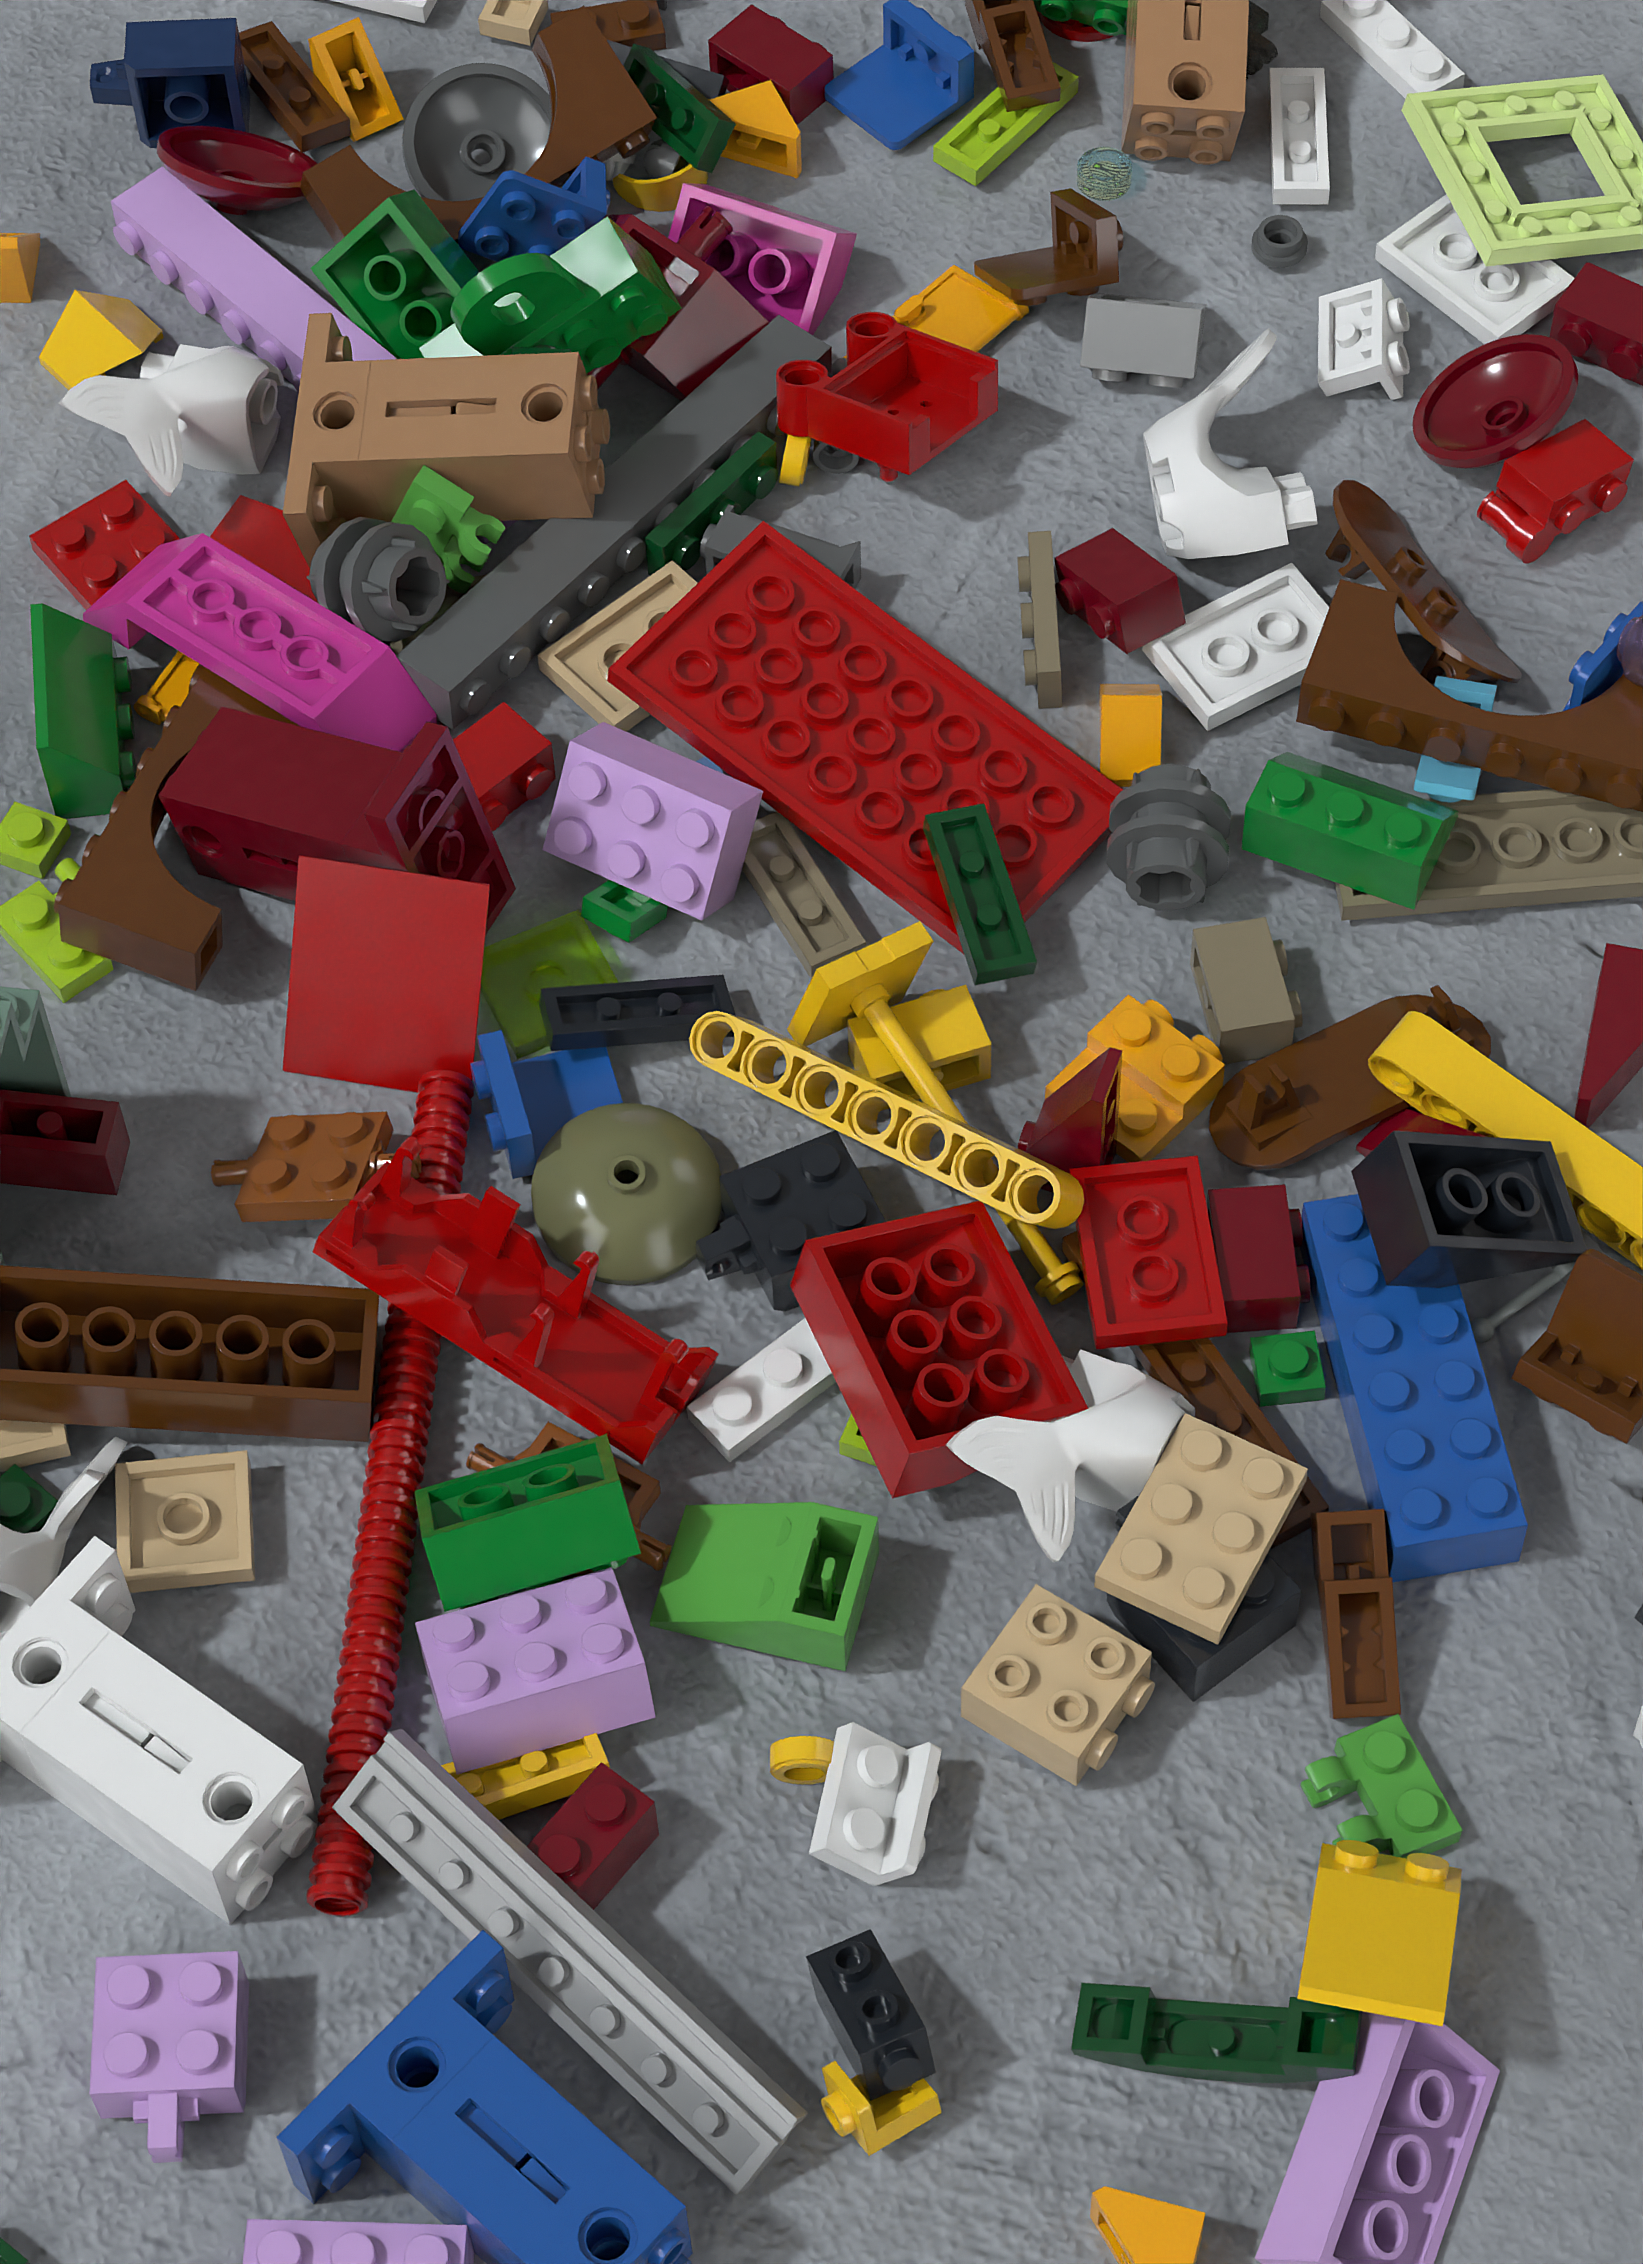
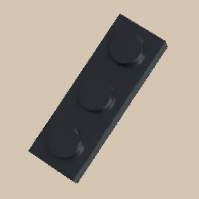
M723 974L541 988L539 1008L551 1051L689 1040L693 1025L704 1014L720 1011L735 1015ZM733 1030L728 1032L725 1037H734Z

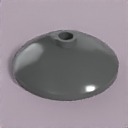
M492 63L461 65L449 69L432 79L413 101L408 111L402 134V152L405 167L412 184L420 196L440 201H465L485 197L503 172L513 170L525 174L539 158L548 141L551 123L549 94L525 74L515 69ZM476 149H483L489 153L491 161L487 164H478L473 160L471 153Z

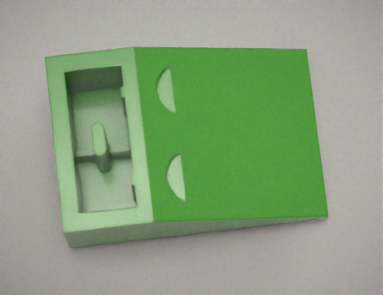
M815 1502L686 1505L650 1618V1626L846 1672L879 1556L878 1517Z

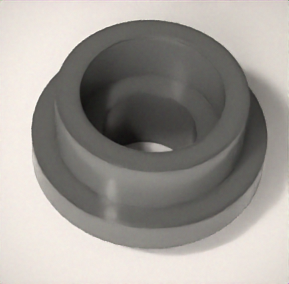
M1274 215L1263 220L1252 236L1251 249L1254 256L1261 263L1270 267L1285 268L1299 263L1304 258L1307 252L1308 239L1301 224L1296 219L1286 215Z

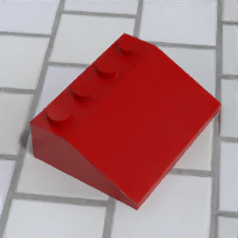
M975 1201L805 1240L790 1287L892 1499L952 1484L978 1471L966 1464L946 1446L956 1433L973 1421L992 1416H1002L1028 1421L1052 1422L1089 1409L983 1202Z

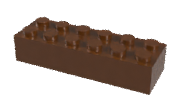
M0 1265V1420L369 1442L378 1335L379 1295L367 1288Z

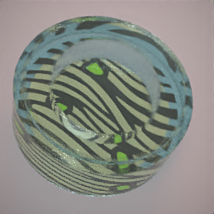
M1097 147L1085 152L1078 160L1077 186L1087 197L1098 201H1110L1120 198L1130 189L1132 163L1124 152L1112 147Z

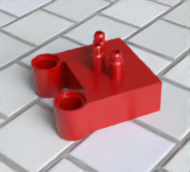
M881 312L859 313L847 321V367L833 377L828 376V370L824 365L812 360L789 361L781 365L776 372L777 423L779 429L788 435L810 437L873 461L879 466L880 478L885 482L894 481L898 477V471L911 475L998 411L997 359L897 323L894 317Z

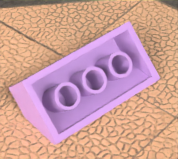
M1363 2012L1355 2075L1319 2082L1255 2259L1261 2264H1434L1500 2070L1444 2023L1442 2027Z

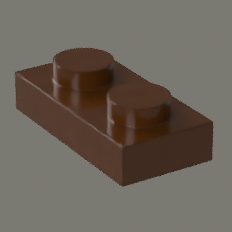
M624 0L585 7L606 40L632 47L634 43L648 47L653 51L667 49L665 29L656 0ZM577 9L550 13L551 24Z

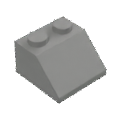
M1104 293L1092 294L1087 298L1080 367L1093 368V379L1126 382L1127 372L1149 374L1148 384L1182 388L1183 378L1194 379L1197 374L1207 304Z

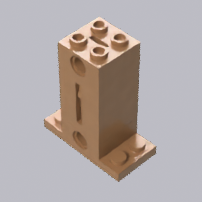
M1128 0L1121 153L1135 154L1136 157L1148 161L1161 160L1165 157L1190 158L1191 161L1203 165L1231 160L1245 113L1249 0Z
M309 314L283 506V516L309 568L317 548L342 523L358 517L391 522L423 465L474 496L475 498L470 505L472 508L483 514L491 515L499 521L593 518L595 494H603L605 487L604 465L602 459L599 458L600 444H608L610 437V422L607 409H599L596 379L594 375L587 376L579 352L353 361L350 339L348 336H342L333 314Z

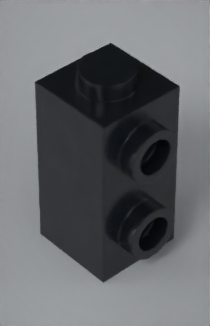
M871 1929L806 1956L817 2003L870 2101L893 2091L906 2089L918 2080L936 2073L926 2027Z

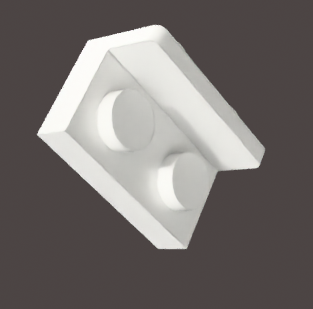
M1382 278L1319 296L1318 384L1326 397L1377 382L1381 383L1391 400L1403 397V375L1409 374L1410 370L1407 351L1403 345V332L1408 331L1410 327L1409 316L1401 298L1394 299Z
M854 1722L838 1727L809 1855L872 1886L913 1874L925 1851L926 1841L924 1832L930 1804L939 1785L937 1771L942 1749L930 1742L905 1749Z

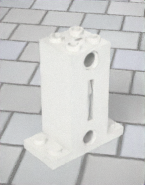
M94 1536L0 1640V1762L3 1760L231 1925L244 1909L251 1911L262 1902L271 1888L274 1873L289 1856L296 1858L302 1854L315 1836V1829L318 1823L317 1811L304 1766L301 1762L122 1637L128 1629L136 1609L116 1550Z

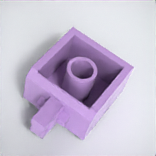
M238 1951L96 1957L89 2094L101 2119L133 2117L135 2124L148 2123L147 2149L149 2155H152L153 2163L182 2162L185 2121H200V2114L244 2112L246 2104L249 1980Z

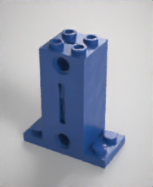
M484 1930L276 2137L293 2185L313 2204L328 2190L331 2193H335L347 2185L361 2165L360 2157L366 2153L440 2222L445 2225H467L474 2253L486 2264H692L688 2259L693 2252L686 2206L493 2035L508 2019L512 2011L511 2004L515 1999L504 1948Z

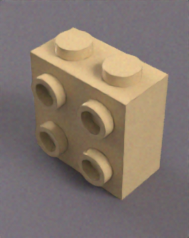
M1035 1584L961 1687V1717L1077 1786L1089 1767L1098 1771L1107 1762L1118 1741V1735L1114 1731L1126 1714L1133 1718L1137 1717L1150 1699L1155 1687V1682L1150 1680L1152 1652Z

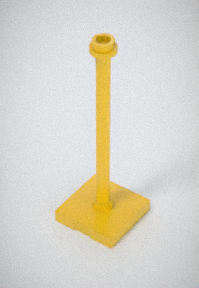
M920 921L865 948L817 968L787 1028L793 1040L808 1046L846 1028L847 1019L866 1017L922 1102L968 1124L890 1008L901 1002L933 943V939ZM992 1158L988 1159L983 1169V1179L987 1186L994 1182L999 1171ZM994 1208L1041 1277V1280L1034 1287L1040 1297H1046L1051 1305H1055L1072 1296L1083 1286V1282L1078 1276L1080 1269L1075 1261L1062 1264L1037 1225L1020 1221Z

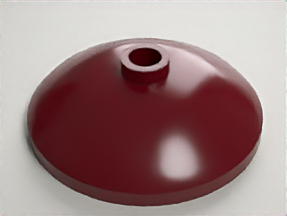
M183 126L164 131L159 136L157 144L158 157L173 176L198 196L215 202V207L218 210L233 215H245L248 210H273L305 200L306 198L300 188L302 174L318 164L308 155L284 143L260 135L220 127Z
M1514 335L1484 344L1451 363L1427 387L1414 412L1412 425L1414 437L1423 453L1433 462L1443 466L1475 469L1503 463L1506 459L1542 441L1560 423L1570 407L1577 390L1578 369L1576 363L1562 343L1543 335Z

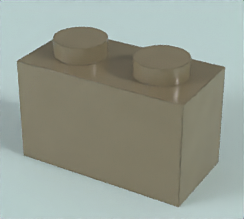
M1266 917L1193 929L1190 966L1210 1039L1221 1052L1222 1063L1231 1064L1264 1058L1291 1045L1294 1028L1302 1027L1303 1023L1301 1003L1296 990L1287 991L1283 978V976L1288 974L1285 947L1281 939L1272 940Z

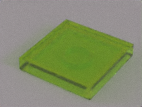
M579 909L484 947L481 992L517 1059L549 1046L539 1008L541 988L618 983L614 972L584 918L581 917Z

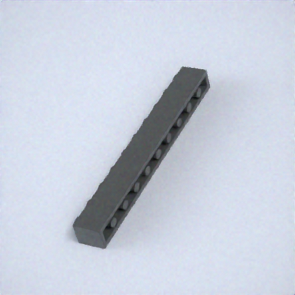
M778 315L604 470L603 494H595L593 518H550L397 654L396 657L437 714V720L453 730L470 714L474 715L480 712L497 689L508 679L518 677L526 669L530 659L549 642L554 643L558 641L573 620L588 607L591 608L600 603L607 590L626 572H633L641 565L646 556L645 537L755 433L759 431L772 440L776 436H783L785 433L779 429L777 423V369L789 361L812 360L824 365L828 370V376L833 377L832 347Z

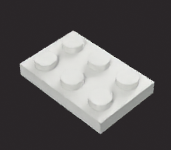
M1447 194L1376 245L1375 260L1483 344L1523 334L1554 311L1555 304L1574 280L1573 276L1550 259L1486 267Z
M1290 563L1186 614V624L1145 644L1142 651L1203 727L1209 731L1301 685L1329 606L1294 564Z

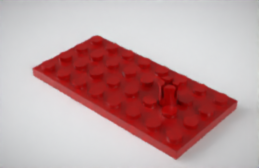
M762 521L608 668L607 681L734 779L762 790L761 799L962 954L964 952L923 830L925 815L985 804L1025 923L1111 833L1109 829L1110 804L1123 791V789L765 521Z

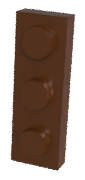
M272 21L239 32L248 85L301 153L350 136L349 117Z

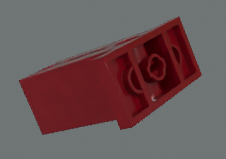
M221 706L206 729L200 733L196 743L177 770L168 778L165 787L158 795L199 875L295 901L299 855L490 884L486 934L516 890L447 726L426 721L413 742L403 752Z

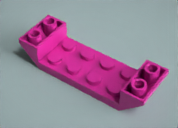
M204 533L159 545L83 613L84 622L111 633L113 640L128 650L148 632L301 727L403 752L413 742L426 721L437 723V714L388 645Z

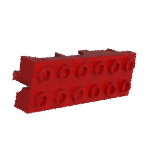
M408 1137L396 1150L391 1162L386 1161L349 1201L348 1205L318 1235L312 1252L597 1436L607 1434L609 1443L638 1463L643 1464L704 1386L719 1353L710 1347L688 1348L687 1344L681 1339H673L671 1342H668L593 1294L591 1289L600 1261L599 1256L594 1251L592 1253L583 1251L573 1264L580 1267L581 1270L573 1280L548 1265L534 1235L514 1223L521 1204L493 1186L486 1190L482 1201L469 1193L439 1195L411 1177L412 1160L419 1155L422 1148L416 1141V1137Z

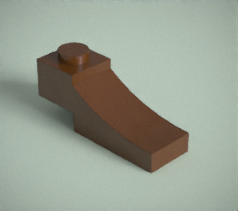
M965 0V7L978 49H983L989 61L1006 111L1011 112L1060 101L1061 87L1033 0Z
M1384 1509L1310 1513L1314 1577L1317 1582L1322 1622L1330 1718L1401 1715L1392 1577L1388 1575Z

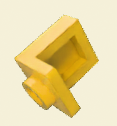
M835 2060L822 2067L828 2095L821 2099V2104L829 2122L841 2137L851 2133L868 2156L942 2113L937 2093L924 2078L906 2089L893 2091L870 2101L857 2075L850 2079Z

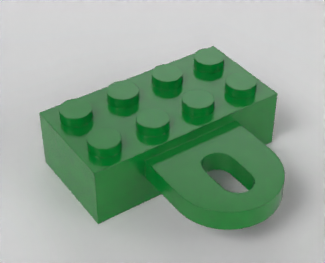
M607 216L551 256L541 253L520 254L501 260L478 273L459 291L452 303L450 312L454 324L419 347L424 358L511 355L512 347L548 345L557 349H571V352H579L587 374L594 368L604 367L615 361L623 348L642 335H650L660 330L667 323L668 317L682 307L651 253Z

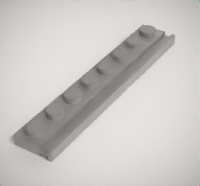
M402 1728L388 1732L383 1739L385 1743L375 1755L370 1756L332 1808L470 1941L482 1930L504 1948L510 1979L736 2196L747 2190L789 2138L790 2132L808 2113Z

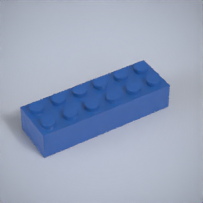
M1354 1194L1304 1202L1301 1217L1303 1241L1300 1251L1303 1263L1308 1266L1310 1289L1369 1509H1384L1388 1575L1392 1577V1583L1519 1562L1528 1524L1460 1285L1443 1288L1386 1285L1359 1195Z

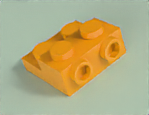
M1128 994L1087 1033V1047L1045 1086V1099L1108 1048L1112 1047L1123 1050L1116 1153L1127 1162L1153 1160L1216 1098L1219 1090L1223 1087L1225 1064L1222 1063L1221 1052L1210 1039L1199 1034L1189 1039L1174 1028V1020L1162 1004L1152 999L1141 1004Z

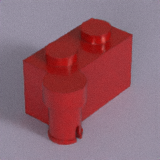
M1583 419L1506 459L1496 485L1498 489L1496 493L1492 491L1483 499L1478 507L1477 517L1487 523L1506 540V547L1523 563L1529 564L1546 552L1555 536L1560 533H1571L1586 519L1601 511L1604 513L1610 512L1617 507L1627 493L1628 486L1626 481L1634 459L1588 420Z

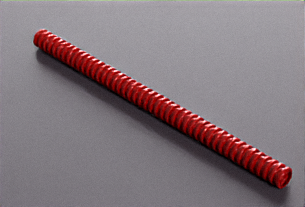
M443 1069L429 1071L423 1074L418 1081L417 1110L413 1117L415 1127L411 1132V1136L417 1138L416 1141L422 1148V1151L419 1153L422 1165L421 1173H419V1178L416 1180L439 1195L461 1194L462 1166L466 1158L464 1149L468 1143L467 1131L470 1127L469 1115L472 1112L471 1099L474 1096V1084L470 1078L459 1072ZM388 1302L387 1306L389 1316L385 1321L386 1335L383 1337L382 1342L384 1352L380 1357V1367L382 1369L378 1373L379 1388L375 1393V1403L377 1405L373 1409L374 1424L370 1429V1439L372 1442L368 1445L367 1451L370 1460L365 1466L367 1478L363 1482L362 1487L364 1495L360 1502V1513L362 1515L358 1519L357 1524L360 1534L355 1538V1550L357 1553L353 1556L352 1567L355 1571L350 1575V1588L352 1590L347 1596V1606L350 1609L345 1613L344 1622L347 1628L342 1633V1645L344 1648L339 1654V1663L342 1667L337 1671L336 1680L339 1686L334 1691V1703L336 1706L331 1712V1722L334 1725L329 1729L328 1734L329 1742L332 1745L326 1749V1762L329 1765L323 1770V1781L326 1785H324L320 1792V1800L323 1805L318 1809L317 1814L318 1822L321 1825L315 1829V1842L319 1845L312 1850V1862L316 1865L310 1869L309 1881L313 1885L307 1890L306 1900L309 1905L322 1913L335 1916H351L363 1912L369 1904V1896L365 1891L371 1887L372 1878L368 1871L374 1865V1854L371 1852L373 1847L332 1807L370 1756L375 1755L385 1743L383 1739L388 1734L386 1731L392 1727V1714L390 1711L394 1708L395 1696L392 1692L397 1688V1675L395 1672L400 1666V1657L397 1654L402 1649V1637L400 1634L404 1631L405 1619L402 1615L407 1611V1599L405 1596L409 1593L410 1581L408 1579V1576L412 1573V1561L410 1558L414 1555L415 1550L412 1540L417 1535V1524L415 1521L418 1519L415 1490L422 1489L420 1484L424 1480V1468L422 1466L427 1458L425 1449L429 1443V1431L427 1429L431 1426L432 1420L429 1411L433 1408L434 1396L432 1394L436 1389V1377L434 1375L438 1372L437 1357L441 1350L439 1339L442 1335L391 1302Z

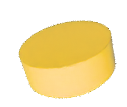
M788 435L779 483L797 487L800 484L803 485L812 438Z
M795 1736L772 1743L770 1746L771 1775L779 1781L790 1784L825 1782L827 1770L832 1760L834 1741L816 1736Z

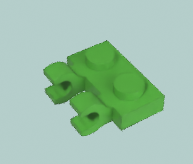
M423 465L391 522L413 525L425 534L445 568L446 579L449 580L447 585L459 593L466 594L475 577L465 572L460 564L468 565L473 570L480 572L492 550L487 545L481 543L476 536H483L496 544L504 532L505 526L497 518L472 508L470 505L475 498L474 496Z
M1398 1714L1337 1738L1334 1748L1337 1756L1319 1759L1305 1767V1772L1309 1779L1302 1781L1300 1786L1312 1808L1322 1807L1346 1794L1356 1791L1369 1814L1350 1818L1337 1825L1336 1829L1340 1837L1333 1840L1332 1845H1336L1337 1842L1342 1840H1356L1373 1845L1378 1849L1379 1853L1388 1849L1391 1856L1407 1859L1409 1854H1430L1455 1844L1460 1840L1463 1830Z

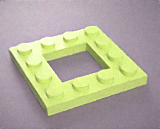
M1603 74L1407 94L1401 111L1486 267L1643 249V142ZM1570 134L1605 196L1521 205L1487 142Z

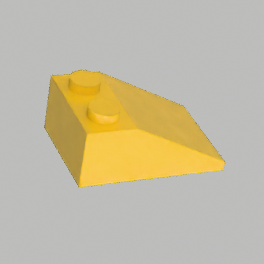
M1342 1840L1337 1842L1336 1845L1322 1843L1297 1999L1443 2027L1460 1900L1462 1869L1449 1867V1863L1445 1859L1426 1853H1412L1406 1859L1379 1854L1378 1849L1373 1845L1356 1840Z

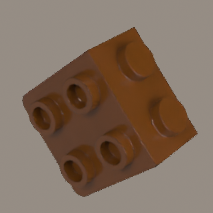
M1071 188L1050 192L1053 246L977 260L974 262L975 275L991 285L993 289L1012 299L1015 304L1023 306L1045 303L1048 295L1064 292L1073 296L1095 294L1099 291V286L1119 282L1118 252L1123 248V232L1117 216Z
M1587 1249L1575 1262L1547 1330L1519 1359L1511 1379L1532 1390L1538 1398L1557 1404L1587 1421L1596 1431L1604 1435L1613 1436L1625 1444L1643 1426V1276L1595 1249Z

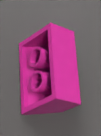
M683 183L668 238L677 243L702 213L701 211L705 206L713 208L714 213L712 216L716 211L719 212L731 224L733 231L724 238L705 263L716 269L769 323L780 315L814 335L842 288L857 233L707 184Z

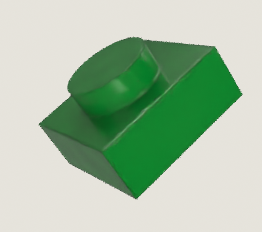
M608 880L583 896L581 917L606 930L609 934L630 943L667 918L668 905Z
M1315 1331L1250 1337L1249 1354L1259 1407L1324 1400L1326 1385Z

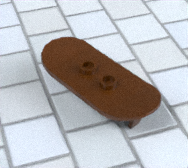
M1355 480L1341 481L1333 490V507L1340 528L1326 550L1325 555L1330 560L1343 563L1347 553L1351 551L1349 563L1338 570L1343 577L1356 580L1371 569L1387 591L1398 593L1397 604L1420 634L1436 647L1420 675L1432 684H1435L1436 677L1442 676L1444 672H1446V677L1478 683L1483 679L1496 682L1500 679L1509 683H1518L1522 676L1518 667L1493 643L1418 548L1399 516L1385 500L1369 487Z
M1439 985L1430 988L1434 997L1416 994L1396 996L1383 1000L1264 1057L1237 1072L1219 1090L1211 1106L1209 1132L1219 1152L1237 1165L1256 1170L1287 1167L1411 1106L1381 1084L1368 1066L1369 1057L1408 1012L1416 1011L1432 1018L1487 1058L1491 1054V1036L1482 1021L1464 1007L1454 1004Z

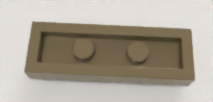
M1051 531L1028 532L1029 556L1017 557L1019 592L1031 591L1032 601L1020 603L1022 639L1034 638L1035 649L1023 650L1025 686L1037 685L1039 709L1062 708L1061 664Z
M777 811L755 820L742 871L812 979L817 968L865 948L866 941L789 821Z

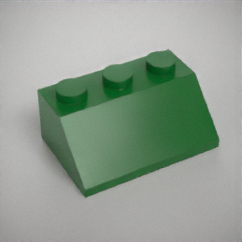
M415 189L388 197L310 268L351 321L397 359L424 358L419 347L454 324L450 311L455 297L474 276L480 273Z
M43 603L30 604L36 749L55 816L71 819L110 814L117 794L122 790L127 792V788H130L136 779L133 751L125 752V740L135 739L130 703L122 704V693L132 692L128 657H117L111 633Z
M1285 752L1268 760L1245 806L1241 849L1415 910L1457 821L1459 811L1302 756Z
M607 1434L415 1490L422 1541L444 1612L456 1608L465 1609L497 1600L500 1595L523 1588L529 1591L561 1582L564 1576L587 1569L593 1572L610 1567L616 1569L625 1564L628 1557L641 1554Z

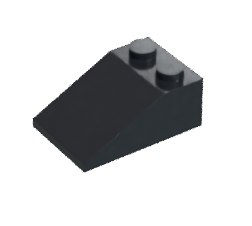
M1393 1131L1351 1171L1386 1285L1443 1288L1573 1263L1587 1250L1551 1141Z

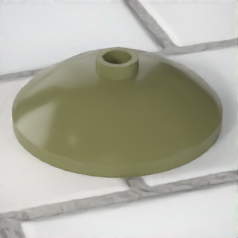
M638 1103L610 1104L578 1115L561 1127L548 1141L537 1160L531 1186L532 1210L537 1228L544 1242L555 1256L577 1273L580 1272L581 1268L573 1263L583 1251L591 1253L594 1251L600 1259L594 1280L614 1285L646 1284L666 1278L686 1267L697 1257L696 1241L715 1232L722 1209L719 1183L721 1173L715 1155L708 1143L690 1124L680 1117L650 1105ZM622 1170H631L638 1175V1178L633 1183L623 1184L617 1181L615 1176Z

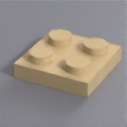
M247 1450L115 1464L117 1556L130 1593L255 1581L251 1462Z

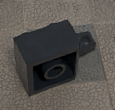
M834 1130L719 1176L721 1208L726 1220L720 1223V1230L696 1241V1256L708 1281L742 1270L744 1275L755 1273L773 1309L786 1312L799 1307L790 1284L805 1240L883 1223L886 1220L838 1131Z
M1139 1496L1117 1511L1116 1516L1118 1519L1115 1523L1118 1532ZM1267 1553L1218 1645L1108 1593L1106 1600L1115 1617L1144 1648L1152 1652L1153 1659L1192 1702H1195L1296 1626L1301 1589Z

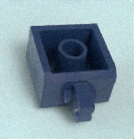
M236 18L126 22L124 59L91 65L89 81L93 103L133 106L140 141L149 148H157L159 136L164 131L176 127L210 126L249 133L250 92Z

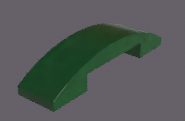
M1081 1983L1071 2050L1074 2055L1102 2063L1144 2072L1192 2079L1243 2083H1297L1338 2079L1355 2075L1363 2011L1300 2000L1297 1997H1290L1289 2007L1157 1999L1150 1987Z

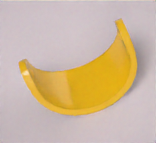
M689 164L676 173L658 179L637 180L623 174H618L613 178L612 182L617 193L635 207L647 211L663 212L676 210L683 183L707 184L708 172L697 170Z

